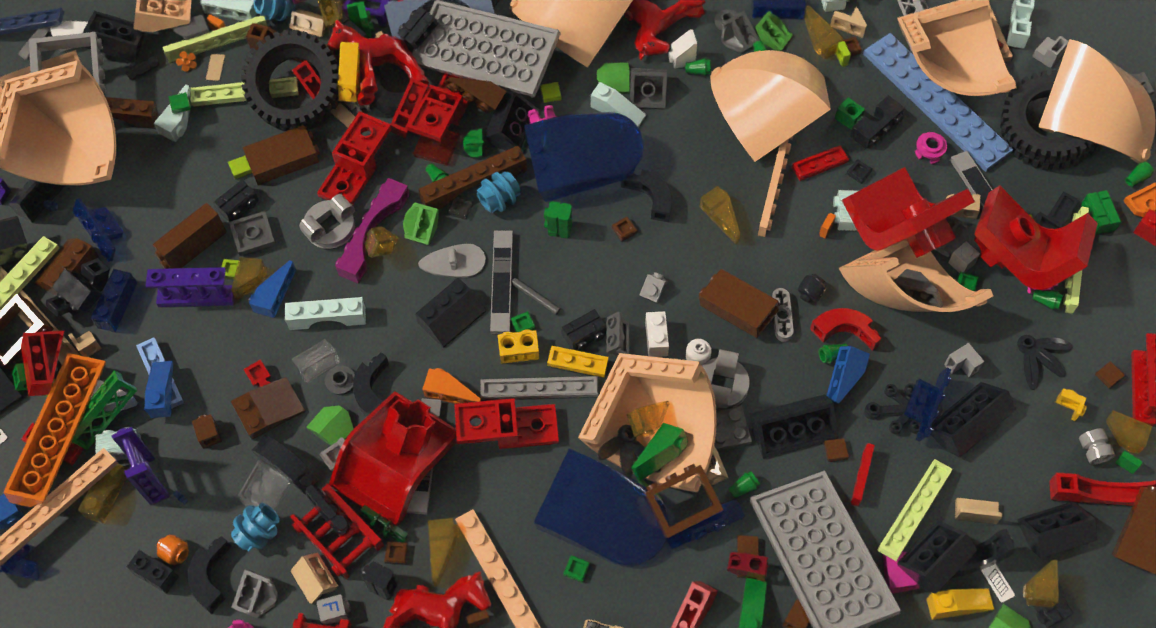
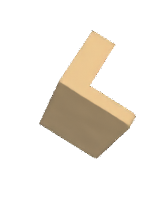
M305 10L292 11L290 29L323 37L326 23L331 22V17Z
M957 498L955 500V520L997 524L1002 518L998 502Z
M318 553L302 556L291 570L292 575L310 604L315 603L322 594L332 592L338 587V584Z

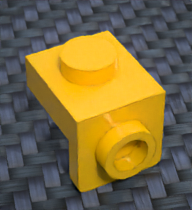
M1064 388L1057 396L1055 402L1074 410L1071 418L1073 421H1076L1079 416L1083 417L1087 408L1084 405L1086 397L1077 394L1073 390H1066Z

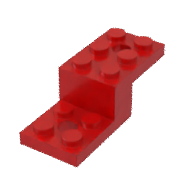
M445 73L438 87L429 85L407 126L408 131L441 142L450 124L458 126L470 102L464 100L463 95L459 92L454 93L447 89V85L444 82L450 77H461ZM430 118H436L435 122H427Z
M359 111L332 152L335 166L317 192L318 197L331 200L337 194H342L353 205L377 168L374 155L392 129L391 124ZM363 132H371V134L368 136L362 135ZM340 185H347V188L344 190L338 189Z
M515 398L454 404L457 444L498 441L499 449L559 444L555 404L516 407ZM479 418L482 422L479 426H473L470 424L471 420ZM534 422H541L543 426L536 430L532 428V424Z

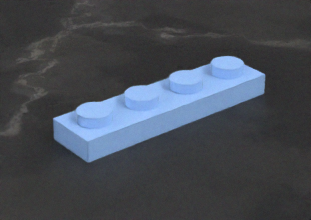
M155 337L136 345L148 374H150L152 362L165 361ZM173 377L171 409L184 403Z

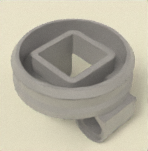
M337 194L331 200L322 201L312 206L300 222V230L317 247L325 249L339 247L345 244L354 233L355 221L353 213L355 209L342 194ZM333 215L340 225L326 234L320 223Z
M719 349L717 358L710 359L702 365L711 383L714 374L734 378L732 393L731 388L712 384L716 409L718 410L740 405L746 398L749 389L748 373L737 362L739 353Z

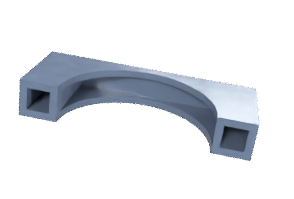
M392 0L387 5H384L392 36L401 39L397 34L399 27L410 19L412 11L417 10L419 7L425 9L429 5L434 4L435 0H403L399 2ZM440 0L454 2L464 7L495 14L491 0Z

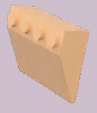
M137 0L134 30L155 32L189 24L191 0Z

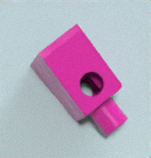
M902 552L897 561L884 554L882 555L884 579L891 593L920 588L897 565V562L907 552Z

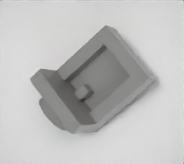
M656 272L648 274L640 296L657 303L664 286L668 283L664 279L665 276Z
M343 437L319 454L330 470L334 469L338 453L345 441Z

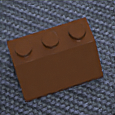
M78 238L68 239L33 283L57 296L58 292L52 286L64 269L77 271L80 274L82 264L97 259L99 256L92 245Z

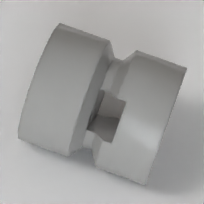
M1103 428L1088 431L1079 437L1083 449L1087 450L1086 456L1090 465L1101 464L1115 457L1111 444H1107L1108 437Z

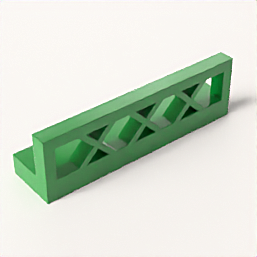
M114 370L91 397L71 442L88 450L95 442V435L101 434L137 392V388L124 381L121 373ZM121 386L129 390L126 395L117 397V391ZM115 402L116 407L113 410L104 412L106 404ZM103 417L101 425L92 427L91 422L94 419ZM90 432L91 437L86 442L78 439L83 433Z

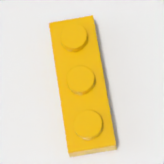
M551 346L547 366L604 378L609 357Z

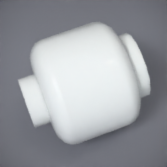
M694 339L687 345L686 359L688 361H697L703 365L710 360L711 346L706 340Z

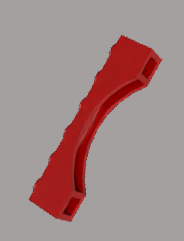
M1055 473L1049 481L1051 500L1133 506L1141 487L1147 488L1150 485L1156 488V480L1134 483L1105 482L1070 473Z

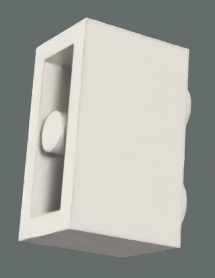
M665 311L648 312L645 318L648 356H668L669 343Z

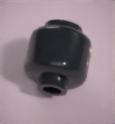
M816 274L806 275L798 287V292L801 294L800 298L807 303L819 301L826 290L825 280Z

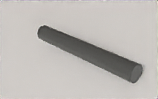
M517 278L512 280V285L556 315L560 312L561 309L520 280Z

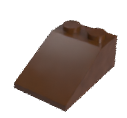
M287 377L251 390L231 401L252 440L305 412Z

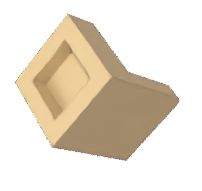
M90 331L77 339L72 333L68 335L82 356L89 357L102 349Z

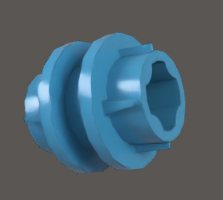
M254 0L255 11L263 15L265 20H273L275 18L276 20L283 21L286 17H291L292 11L295 10L292 0Z
M505 171L501 174L498 172L493 173V182L488 179L482 180V186L477 189L479 201L489 212L493 213L496 210L503 212L506 210L505 202L513 205L516 203V197L520 195L521 189L518 182L511 173Z
M260 503L257 507L248 505L243 510V515H238L234 519L233 525L235 529L231 532V536L239 547L248 552L254 547L262 549L267 545L268 539H273L277 535L276 525L279 523V516L267 504Z

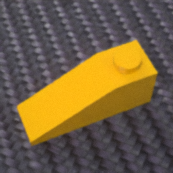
M341 42L338 74L339 101L357 102V95L361 90L359 43Z
M989 589L939 591L936 594L931 593L926 599L932 620L994 610Z

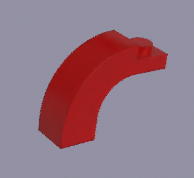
M838 308L826 311L815 318L810 327V330L822 342H825L835 333L850 332L859 337L873 351L881 341L879 333L875 329L870 328L873 320L853 309Z

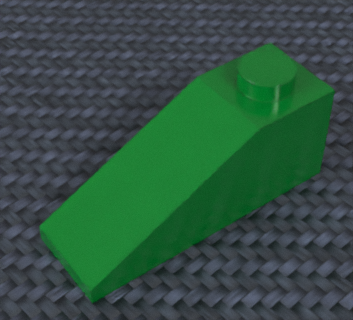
M666 423L661 425L632 466L637 480H643L679 456L688 443L683 429Z
M746 578L738 628H761L766 581Z

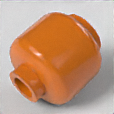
M173 534L161 538L157 543V556L170 565L182 563L188 557L189 549L187 542Z

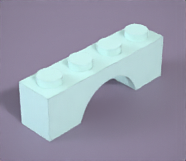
M362 297L285 303V322L289 330L309 329L312 324L320 321H337L346 326L366 324L365 304Z

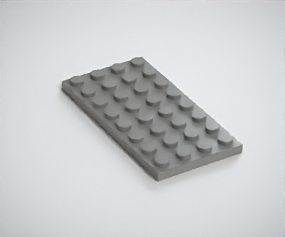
M435 0L430 14L434 16L439 24L417 50L414 49L412 53L419 67L464 79L492 81L502 89L535 97L561 33L559 30Z
M825 471L750 498V502L813 628H864L900 614L901 610Z

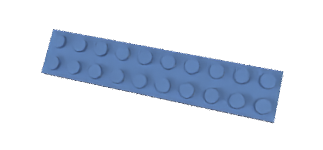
M891 33L864 50L863 55L964 152L968 151L972 159L985 172L1013 152L1014 149H1011L957 95L929 79L921 70L914 55Z

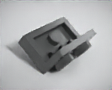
M617 312L607 317L606 343L607 353L618 357L619 353L629 354V321L622 319V313Z

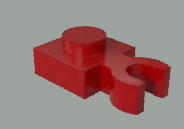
M261 359L243 369L253 387L257 385L262 387L271 383L267 381L271 376Z

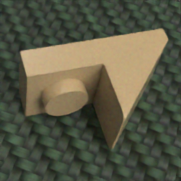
M857 7L852 16L835 11L830 27L863 38L867 26Z

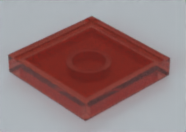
M447 130L441 142L421 135L413 155L417 158L448 166L460 134Z

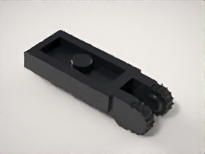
M313 485L307 487L306 495L312 505L337 534L341 536L346 535L348 527L345 518L341 515H336L338 514L336 508L331 503L327 504L324 500L325 495L319 488L316 490Z

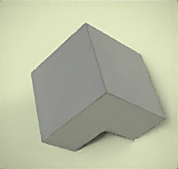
M1061 36L1056 41L1047 37L1035 50L1032 57L1052 68L1064 54L1069 41Z
M967 343L951 353L944 365L951 374L962 368L966 375L971 377L979 372L984 360Z

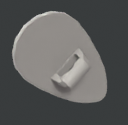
M460 244L434 251L423 257L418 265L420 269L433 275L469 278L476 276L483 270L486 258L480 247L474 244Z

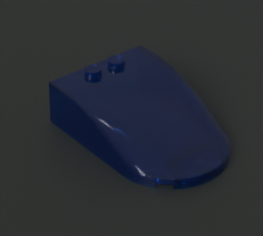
M619 113L573 114L524 125L538 191L545 202L622 181L635 171L643 157L644 141L639 128L630 118Z
M570 448L534 520L538 530L620 566H636L651 560L661 551L667 540L646 500L644 492L648 490L645 486L617 470ZM655 494L654 497L669 525V517L666 507L662 500Z

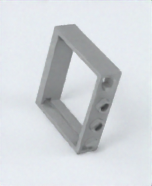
M96 32L29 39L31 73L42 70L41 51L91 46L93 77L103 94L106 92L105 84H102V79H105L104 69L101 68V64H104L102 53L100 54L103 46Z

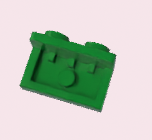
M364 1L348 4L347 10L350 20L359 28L362 27L368 38H372L371 32H374L370 11L365 10Z

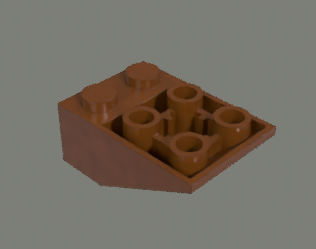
M450 77L444 82L447 85V89L454 93L456 91L463 95L464 100L470 103L473 101L477 104V108L483 112L495 110L506 93L504 89L492 81Z

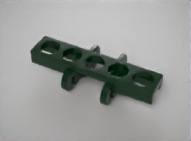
M366 505L361 508L359 515L370 522L369 527L372 530L376 524L384 528V540L390 535L400 543L406 541L408 533L391 523L392 521H388L380 513H376Z

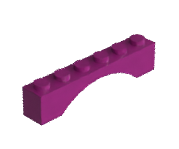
M390 178L387 179L385 184L381 185L378 196L371 202V208L368 213L366 212L363 215L361 225L355 229L353 238L346 244L342 257H339L336 261L335 267L338 276L355 283L360 282L367 270L365 251L370 235L382 220L403 208L410 196L408 185Z

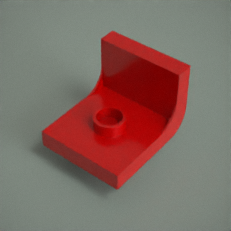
M905 167L842 199L858 233L868 247L879 251L907 239L916 258L954 240L956 236L946 218L975 202L967 188L938 203H930L919 194Z
M998 186L988 193L974 233V241L981 250L980 257L990 267L995 264L1001 268L1006 266L1025 286L1043 290L1053 287L1088 266L1098 223L1086 213L1062 228H1045L1035 222L1001 186Z
M394 391L348 435L338 453L329 485L362 507L366 505L398 526L405 518L412 496L422 479L457 443L456 428L431 414V407L417 399L412 402Z

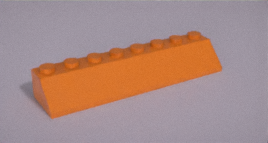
M71 353L67 354L3 492L10 503L32 507L45 502L106 365V361Z

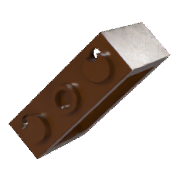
M17 294L0 311V332L21 310L35 323L26 333L48 332L54 329L28 299ZM22 337L6 354L0 349V365L2 367L14 370L16 364L23 362L21 351Z
M693 463L683 468L684 473L677 476L675 472L665 477L666 482L660 485L658 482H655L646 487L648 491L644 492V495L665 538H669L723 510L701 465L695 466ZM697 474L712 505L669 527L654 495Z

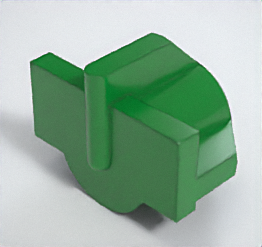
M471 130L463 138L464 151L471 158H483V130Z

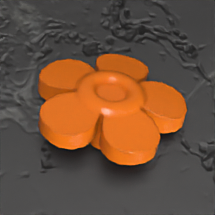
M183 51L179 54L181 58L176 60L178 66L183 65L182 71L184 72L189 71V67L194 69L197 66L196 62L192 61L196 57L193 53H189L187 57V53Z

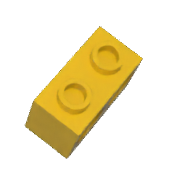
M527 329L516 333L504 332L498 335L501 364L539 359L536 330ZM526 342L532 343L530 346H525L524 344ZM508 344L513 345L511 348H505Z

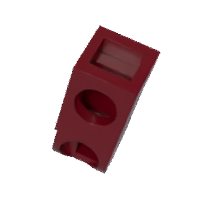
M732 552L729 556L727 571L736 575L757 578V580L765 581L768 557Z

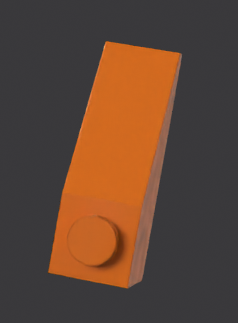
M429 368L422 389L424 397L453 404L481 401L477 395L445 370Z

